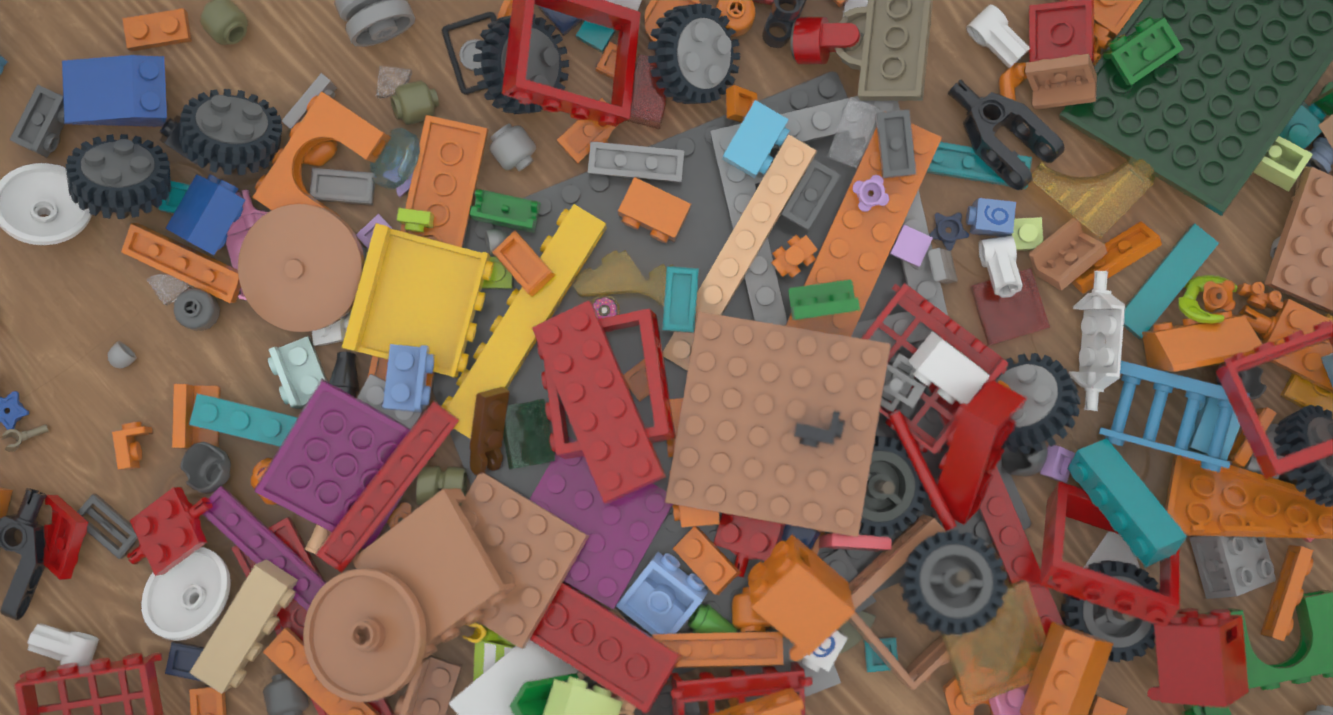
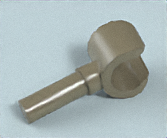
M46 424L22 432L9 429L5 431L1 440L8 437L15 438L17 443L10 444L5 448L8 452H14L20 447L22 441L49 432Z

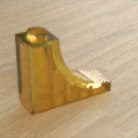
M1132 156L1114 170L1091 177H1075L1061 174L1047 167L1042 162L1032 171V181L1100 239L1154 184L1155 176L1152 174L1154 172L1153 168L1142 159L1137 161Z

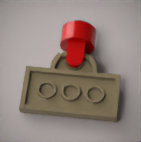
M868 0L867 7H856L844 12V17L839 23H829L827 17H798L793 23L791 30V52L793 59L799 65L826 64L829 60L830 52H837L843 63L852 69L860 70L858 98L860 101H923L933 0Z

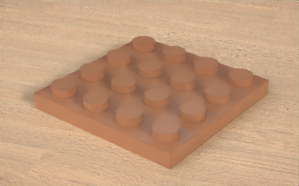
M1314 167L1304 168L1264 285L1333 314V176Z
M482 472L477 475L460 508L503 584L514 583L516 588L506 594L508 599L504 603L494 608L488 607L484 610V617L478 622L523 649L526 647L588 540L589 535Z

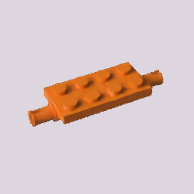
M1291 299L1283 301L1282 309H1279L1275 316L1268 317L1247 305L1239 312L1240 315L1247 318L1253 330L1260 334L1263 344L1272 341L1274 346L1284 343L1283 338L1289 334L1302 330L1304 335L1314 332L1313 326L1331 320ZM1329 340L1270 361L1333 393V387L1321 357L1333 353Z

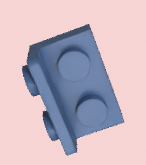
M390 344L383 409L423 413V405L429 406L431 386H426L427 373H433L435 355L429 354L430 349L428 346L414 347Z

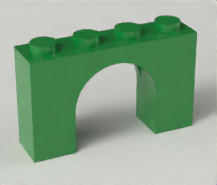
M1318 590L1303 593L1300 604L1295 606L1300 626L1298 647L1291 657L1278 664L1267 665L1255 655L1250 645L1243 610L1227 609L1230 610V615H1242L1249 689L1260 687L1261 690L1277 689L1281 687L1280 682L1290 680L1292 684L1307 683L1312 681L1311 676L1320 674L1324 678L1333 677V591Z

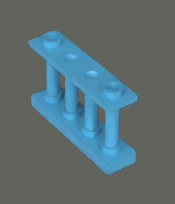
M1121 361L1120 374H1122L1121 381H1124L1111 430L1101 427L1099 434L1106 435L1105 438L1115 445L1123 446L1124 441L1199 460L1202 461L1200 467L1220 472L1221 466L1225 468L1230 467L1231 462L1220 459L1234 411L1223 386ZM1141 380L1153 382V389L1156 390L1143 438L1123 433L1136 385H1140ZM1173 388L1186 391L1185 397L1188 398L1175 447L1155 442L1168 393L1172 394ZM1207 396L1219 399L1218 406L1221 407L1208 453L1203 455L1188 451V446L1201 401L1204 402Z

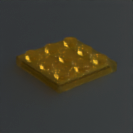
M1025 580L1007 586V594L1003 595L1002 600H1005L1003 606L998 609V614L995 618L990 620L984 627L960 636H955L954 634L949 636L942 635L964 703L967 706L975 705L1027 685L1031 681L1046 636L1028 582Z

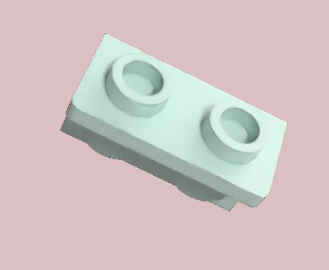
M309 336L279 348L272 347L269 349L271 357L268 358V364L272 373L279 375L282 386L279 387L280 395L286 405L290 404L291 408L299 409L304 407L320 380L327 381Z

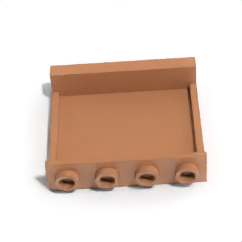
M460 488L442 489L352 560L356 569H377L396 576L415 594L423 610L426 622L427 638L423 659L434 654L437 651L436 645L443 641L445 643L457 637L461 633L459 629L465 624L467 626L482 619L484 617L483 611L488 607L494 608L504 603L508 599L506 594L516 588L514 583L503 584L459 506L466 499Z

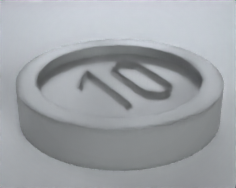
M469 40L460 50L462 64L471 71H474L475 68H481V62H473V54L482 53L481 50L475 48L476 42L481 40Z

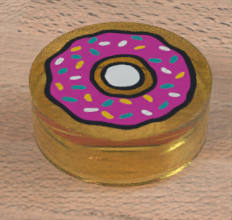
M599 295L591 301L599 319L620 315L619 303L610 295Z

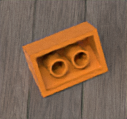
M1232 311L1212 313L1224 316V321L1219 323H1200L1187 317L1182 319L1183 324L1173 326L1171 321L1152 324L1153 330L1142 332L1147 367L1170 372L1223 363L1224 359L1243 352L1246 357L1254 354L1253 349L1262 345L1247 318L1243 315H1232Z
M1052 621L1019 713L1022 715H1088L1114 643Z

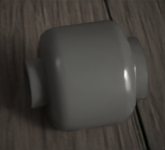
M191 288L177 296L173 312L176 320L182 326L194 331H203L211 328L217 322L220 315V307L213 295L201 289Z
M285 673L273 676L271 678L272 682L263 689L268 715H303V712L309 706L307 694Z

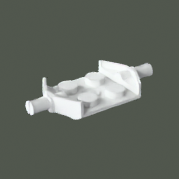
M1094 271V288L1092 293L1085 295L1073 306V309L1084 310L1081 322L1079 372L1069 371L1068 373L1086 391L1084 410L1098 411L1099 392H1104L1106 387L1117 381L1120 377L1125 305L1115 298L1111 291L1107 290L1108 271Z

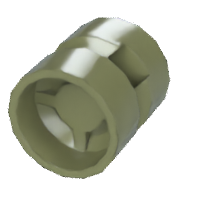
M425 465L418 474L417 505H423L442 489L460 488L464 496H466L467 468L448 467L445 471H442L440 466Z

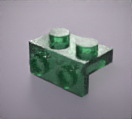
M544 399L511 404L507 407L503 439L509 470L555 461L556 452H553L550 445L551 432L549 424L551 421L548 420Z

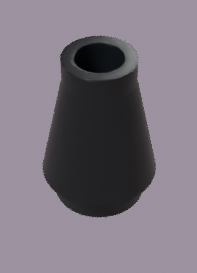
M338 352L329 383L356 397V392L359 391L356 354Z

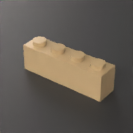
M267 559L256 564L190 673L221 694L231 687L237 688L247 674L244 668L248 661L253 662L263 648V645L260 644L265 634L269 635L277 626L280 619L276 616L281 607L285 609L294 598L296 592L292 589L298 580Z

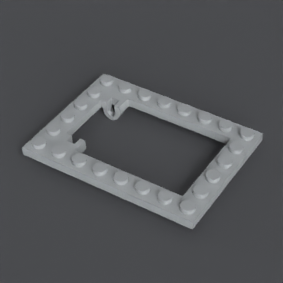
M858 96L780 115L789 119L785 128L790 130L788 134L803 143L848 132L852 157L855 162H860L877 126L876 114L884 111H899L900 108L898 101H860ZM741 124L710 131L733 230L753 197L756 186L760 185L765 174L758 172L757 176L753 178L722 160L725 151ZM775 144V145L773 146L772 150L778 149V148H781V147H779L778 145ZM918 189L902 225L911 227L929 236ZM767 237L744 277L754 321L785 326L787 323L786 313L775 267L771 264L773 258ZM931 243L929 245L928 250H932ZM927 250L920 267L901 260L906 284L948 315L941 283L934 281L928 256L929 251ZM908 311L888 315L883 323L901 336L915 317ZM875 319L858 322L851 337L861 338ZM920 322L906 341L911 343L924 340L933 330ZM879 327L869 339L890 343V347L896 343V340Z

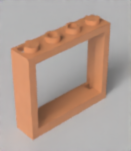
M922 514L891 543V550L883 551L849 583L855 609L907 561L908 555L923 540L942 531L947 533L935 518ZM856 612L848 619L851 625L902 684L913 691L922 682L925 681L927 683L931 678V674L939 666L947 664L953 658L954 652L962 644L970 642L977 634L976 630L960 636H955L954 634L949 636L940 635L904 669Z

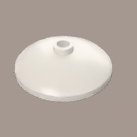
M49 163L29 164L9 172L0 180V227L8 235L19 241L34 245L58 244L78 235L91 219L92 214H90L89 208L83 211L79 208L78 203L75 204L72 201L68 191L65 167ZM46 214V215H49V216H47V217H41L40 215Z
M200 547L164 575H154L152 572L145 585L141 605L143 618L147 626L155 634L168 640L189 639L206 630L218 618L229 596L230 574L224 560L213 551Z

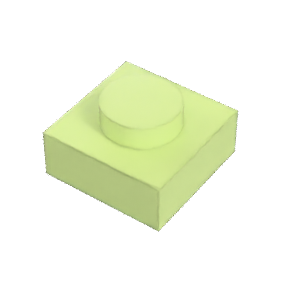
M1042 217L1016 218L1014 220V230L1010 236L1014 238L1016 251L1034 250L1043 242Z

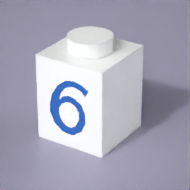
M836 630L811 655L808 656L806 654L801 663L816 672L820 668L829 672L848 638Z

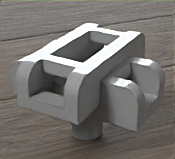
M898 353L892 365L887 363L882 396L890 400L891 403L881 398L880 405L891 412L895 410L899 401L914 408L926 388V385L914 379L913 373L916 369L908 362L910 359L901 353ZM897 367L901 368L902 370L906 371V372L909 373V374H906L905 372L901 371V370L898 369ZM912 385H913V388H912V390L910 391L909 395L906 396V395L908 394L909 390L911 389Z

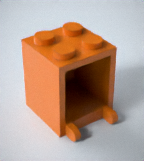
M793 534L786 541L782 540L776 544L771 552V556L763 563H757L749 572L748 585L751 608L795 644L789 652L790 658L793 661H800L806 654L808 656L811 655L855 613L848 581Z

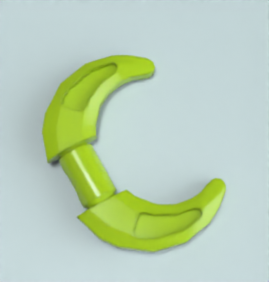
M1204 275L1190 279L1185 285L1186 292L1184 296L1178 298L1180 311L1189 319L1200 323L1223 322V315L1205 312L1200 308L1196 299L1199 292H1204L1206 282L1223 283L1229 279L1213 275ZM1234 284V285H1235V289H1234L1232 292H1236V291H1237V288H1238V287H1237L1236 284Z

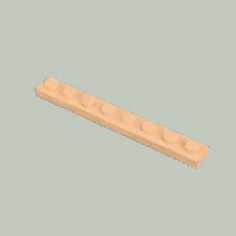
M789 134L697 292L695 328L698 311L717 315L724 313L817 153L815 149ZM695 329L694 333L674 332L663 351L665 358L687 371Z

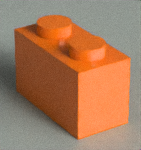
M634 177L618 209V216L622 217L621 222L633 229L638 230L641 226L650 230V236L660 242L667 243L668 240L675 242L691 209V204Z

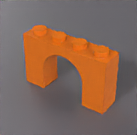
M321 91L318 96H314L308 103L306 108L307 114L303 120L296 123L289 134L290 140L285 148H281L275 154L272 160L273 166L268 174L263 175L255 185L256 192L252 198L270 210L286 205L306 204L322 207L340 217L339 214L315 199L306 190L301 175L302 164L306 155L312 148L322 142L337 141L364 159L375 163L391 139L389 135Z

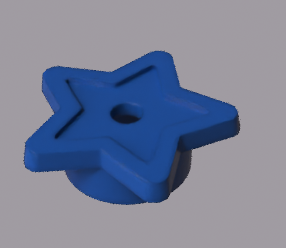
M18 391L12 392L6 398L0 397V422H2L7 430L14 429L16 422L21 420L22 417L29 415V411L19 401ZM6 408L10 409L8 414L5 412Z

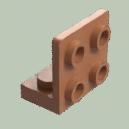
M432 655L422 659L417 672L408 682V690L405 691L404 695H400L394 714L447 715L449 702L452 699L462 665Z

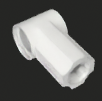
M988 5L966 26L967 32L972 39L981 46H987L1008 68L1030 49L1008 26L1007 18L994 5Z
M1012 236L980 240V261L982 266L988 269L994 294L1001 296V298L1012 297L1015 293L1021 291L1023 284L1016 264L1017 251L1014 238Z
M40 623L36 625L30 634L28 650L59 660L61 665L76 662L78 667L90 665V662L93 660L99 639L86 633L67 632Z

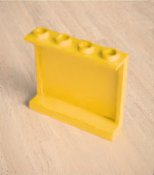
M376 223L342 348L388 359L390 344L414 347L426 345L430 349L429 354L435 355L433 372L458 378L459 372L464 373L468 364L469 355L465 354L467 342H473L476 334L477 324L473 323L476 310L481 311L486 293L481 292L484 280L489 281L492 275L494 262L489 261L491 256L486 252L481 253L394 230L388 226Z

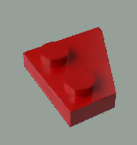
M47 495L45 505L52 507L51 524L44 525V566L59 580L71 579L74 568L78 563V555L83 538L87 533L88 521L58 495Z

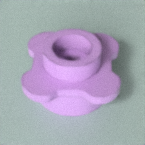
M874 175L870 180L865 182L856 181L852 190L858 196V208L861 211L867 212L873 206H885L888 203L889 196L885 193L884 186L882 185L884 181L881 176ZM869 190L874 192L873 196L868 195Z

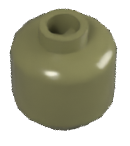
M213 0L205 5L200 23L215 42L221 45L236 44L245 37L248 19L231 0Z
M422 80L399 85L396 87L394 95L390 96L395 118L397 120L401 119L406 125L423 122L426 115L434 116V107L439 106L435 89H429L428 85Z

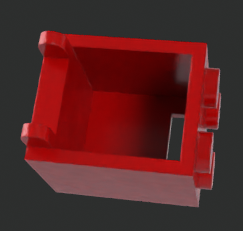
M1183 608L1178 610V613L1173 616L1166 627L1154 625L1159 686H1153L1148 689L1147 695L1151 700L1161 701V703L1227 707L1249 693L1242 615H1230V610L1216 609L1211 610L1210 614H1200L1196 608Z

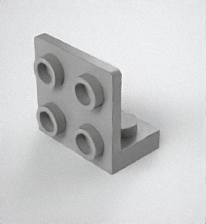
M1189 537L1206 599L1239 596L1276 581L1274 566L1269 556L1265 537Z

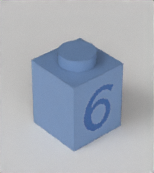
M978 198L967 209L966 224L970 225V234L996 237L1010 236L1014 230L1016 202Z

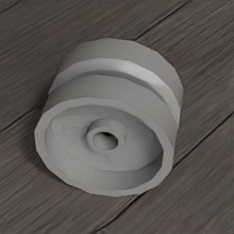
M335 0L334 2L340 18L348 21L345 30L350 42L354 46L365 47L388 41L409 29L415 21L414 13L406 0Z

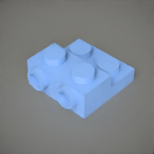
M657 552L617 603L616 607L652 635L676 634L704 600L708 590L704 588V582L696 574L690 573L687 575L679 568V561L669 553L662 555Z

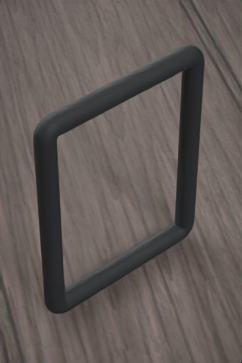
M486 12L445 25L442 28V35L460 91L465 95L484 89H479L478 85L469 88L465 87L448 31L488 18L491 19V22L497 21V17L493 12Z

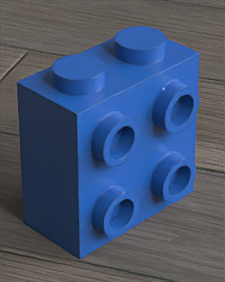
M196 174L165 229L215 255L216 251L225 244L227 232L232 223L240 218L245 199L236 195L238 188L228 182L220 180L209 174L207 179Z

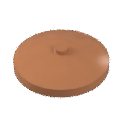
M293 204L282 206L266 213L250 228L240 248L238 276L246 300L260 317L284 330L309 332L326 328L338 322L353 308L365 258L356 234L342 218L319 206Z
M356 569L341 573L328 581L318 591L308 609L304 624V648L308 663L320 683L330 692L343 699L355 702H369L395 694L413 678L425 652L427 633L421 605L415 594L403 581L385 571Z

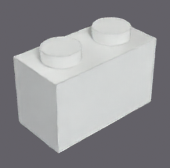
M933 331L908 361L916 369L913 375L927 386L933 382L940 387L937 393L951 404L955 400L961 404H968L990 377L982 368Z

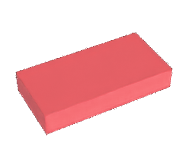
M830 533L819 537V548L879 552L891 550V538L870 535H858V537Z

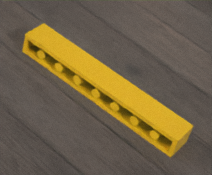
M573 204L570 210L566 208L563 210L556 222V225L560 227L553 237L550 235L546 237L539 250L543 253L540 258L555 276L533 297L523 288L520 290L514 289L506 303L510 306L504 317L498 315L490 328V331L493 333L487 344L482 342L475 351L473 358L476 359V362L471 370L466 369L460 375L456 383L459 386L458 391L454 397L449 395L442 404L443 408L459 418V422L453 429L470 439L476 394L502 386L508 389L537 342L532 327L552 318L607 229L605 222Z

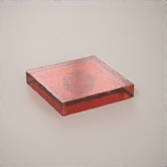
M1031 268L1019 271L1023 284L1022 290L1015 293L1012 297L1001 298V296L995 295L991 280L970 286L988 346L1050 328Z

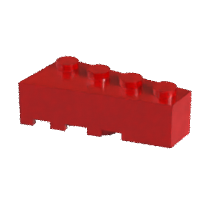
M994 380L987 384L968 404L962 403L957 410L955 420L958 423L947 440V445L950 448L939 465L942 473L936 480V484L954 520L962 525H965L979 510L994 476L991 472L995 469L1004 453V449L1001 446L1006 441L1008 435L1013 432L1017 421L1011 418L1019 409L1023 408L1027 397Z

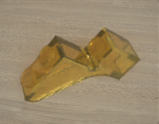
M614 250L601 259L603 265L594 271L591 267L585 269L575 277L577 282L572 284L575 291L581 297L640 293L655 300L664 310L667 268L664 264L656 267L648 274L650 279L646 281L626 250L621 253Z

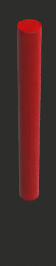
M897 410L889 414L888 416L945 531L955 528L957 524L901 411Z

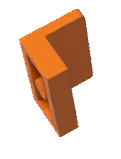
M174 384L172 448H190L193 444L203 441L219 447V432L189 425L197 394L220 398L221 389L219 386Z

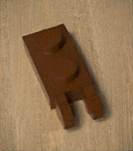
M503 386L476 394L469 446L471 450L470 470L476 476L482 472L485 473L486 466L489 470L495 471L501 468L503 455L500 448L502 447L510 393Z

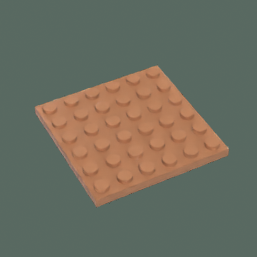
M698 311L665 503L858 537L891 344ZM833 411L840 412L839 419L845 420L841 440L834 438L833 445L820 442L818 448L799 444L800 437L794 436L797 423L829 430Z

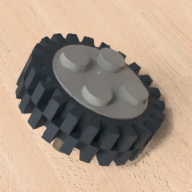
M701 3L677 6L673 10H667L664 13L665 17L659 18L656 22L660 28L652 29L650 34L657 39V41L648 43V49L655 50V56H648V63H656L657 65L656 68L650 70L652 77L661 76L656 85L658 88H666L663 94L666 97H673L672 101L677 103L700 104L717 101L721 98L720 95L726 94V89L728 88L726 85H733L736 80L730 74L738 73L739 66L733 64V60H740V53H733V47L740 46L739 40H731L730 36L736 33V31L732 28H725L730 20L727 16L720 17L722 11L718 8L712 9V5H702Z
M1031 353L1029 361L1025 354L1018 355L1019 363L1017 364L1014 363L1011 357L1006 359L1008 362L1007 371L1004 374L1000 373L995 381H1004L1013 391L1027 397L1023 408L1019 409L1012 416L1011 419L1017 421L1016 425L1001 448L1005 449L1007 446L1010 452L1017 453L1019 447L1022 453L1026 454L1030 453L1031 445H1033L1037 452L1043 451L1042 442L1047 441L1050 447L1054 446L1057 443L1053 436L1058 434L1063 439L1067 435L1064 426L1073 428L1075 421L1072 416H1079L1080 410L1077 405L1080 404V397L1077 394L1079 392L1066 368H1063L1062 364L1057 360L1053 362L1050 356L1044 355L1043 359H1041L1038 353Z

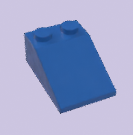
M126 55L62 61L64 124L162 127L167 119L164 56Z

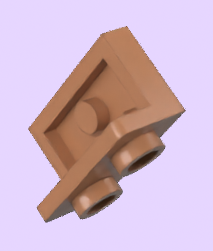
M1077 54L1069 57L1042 59L1026 63L1025 74L1033 90L1032 106L1034 109L1096 101L1097 75L1089 54Z
M1072 218L1031 251L1029 257L1035 275L1062 291L1106 255L1107 250L1104 243L1083 233L1080 221Z

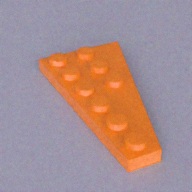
M1174 454L1165 510L1186 535L1333 539V506L1325 507V504L1318 505L1315 503V498L1309 500L1305 497L1306 489L1300 492L1294 484L1274 478L1265 480L1262 474L1232 465L1229 468L1221 466L1220 472L1200 467L1202 461Z

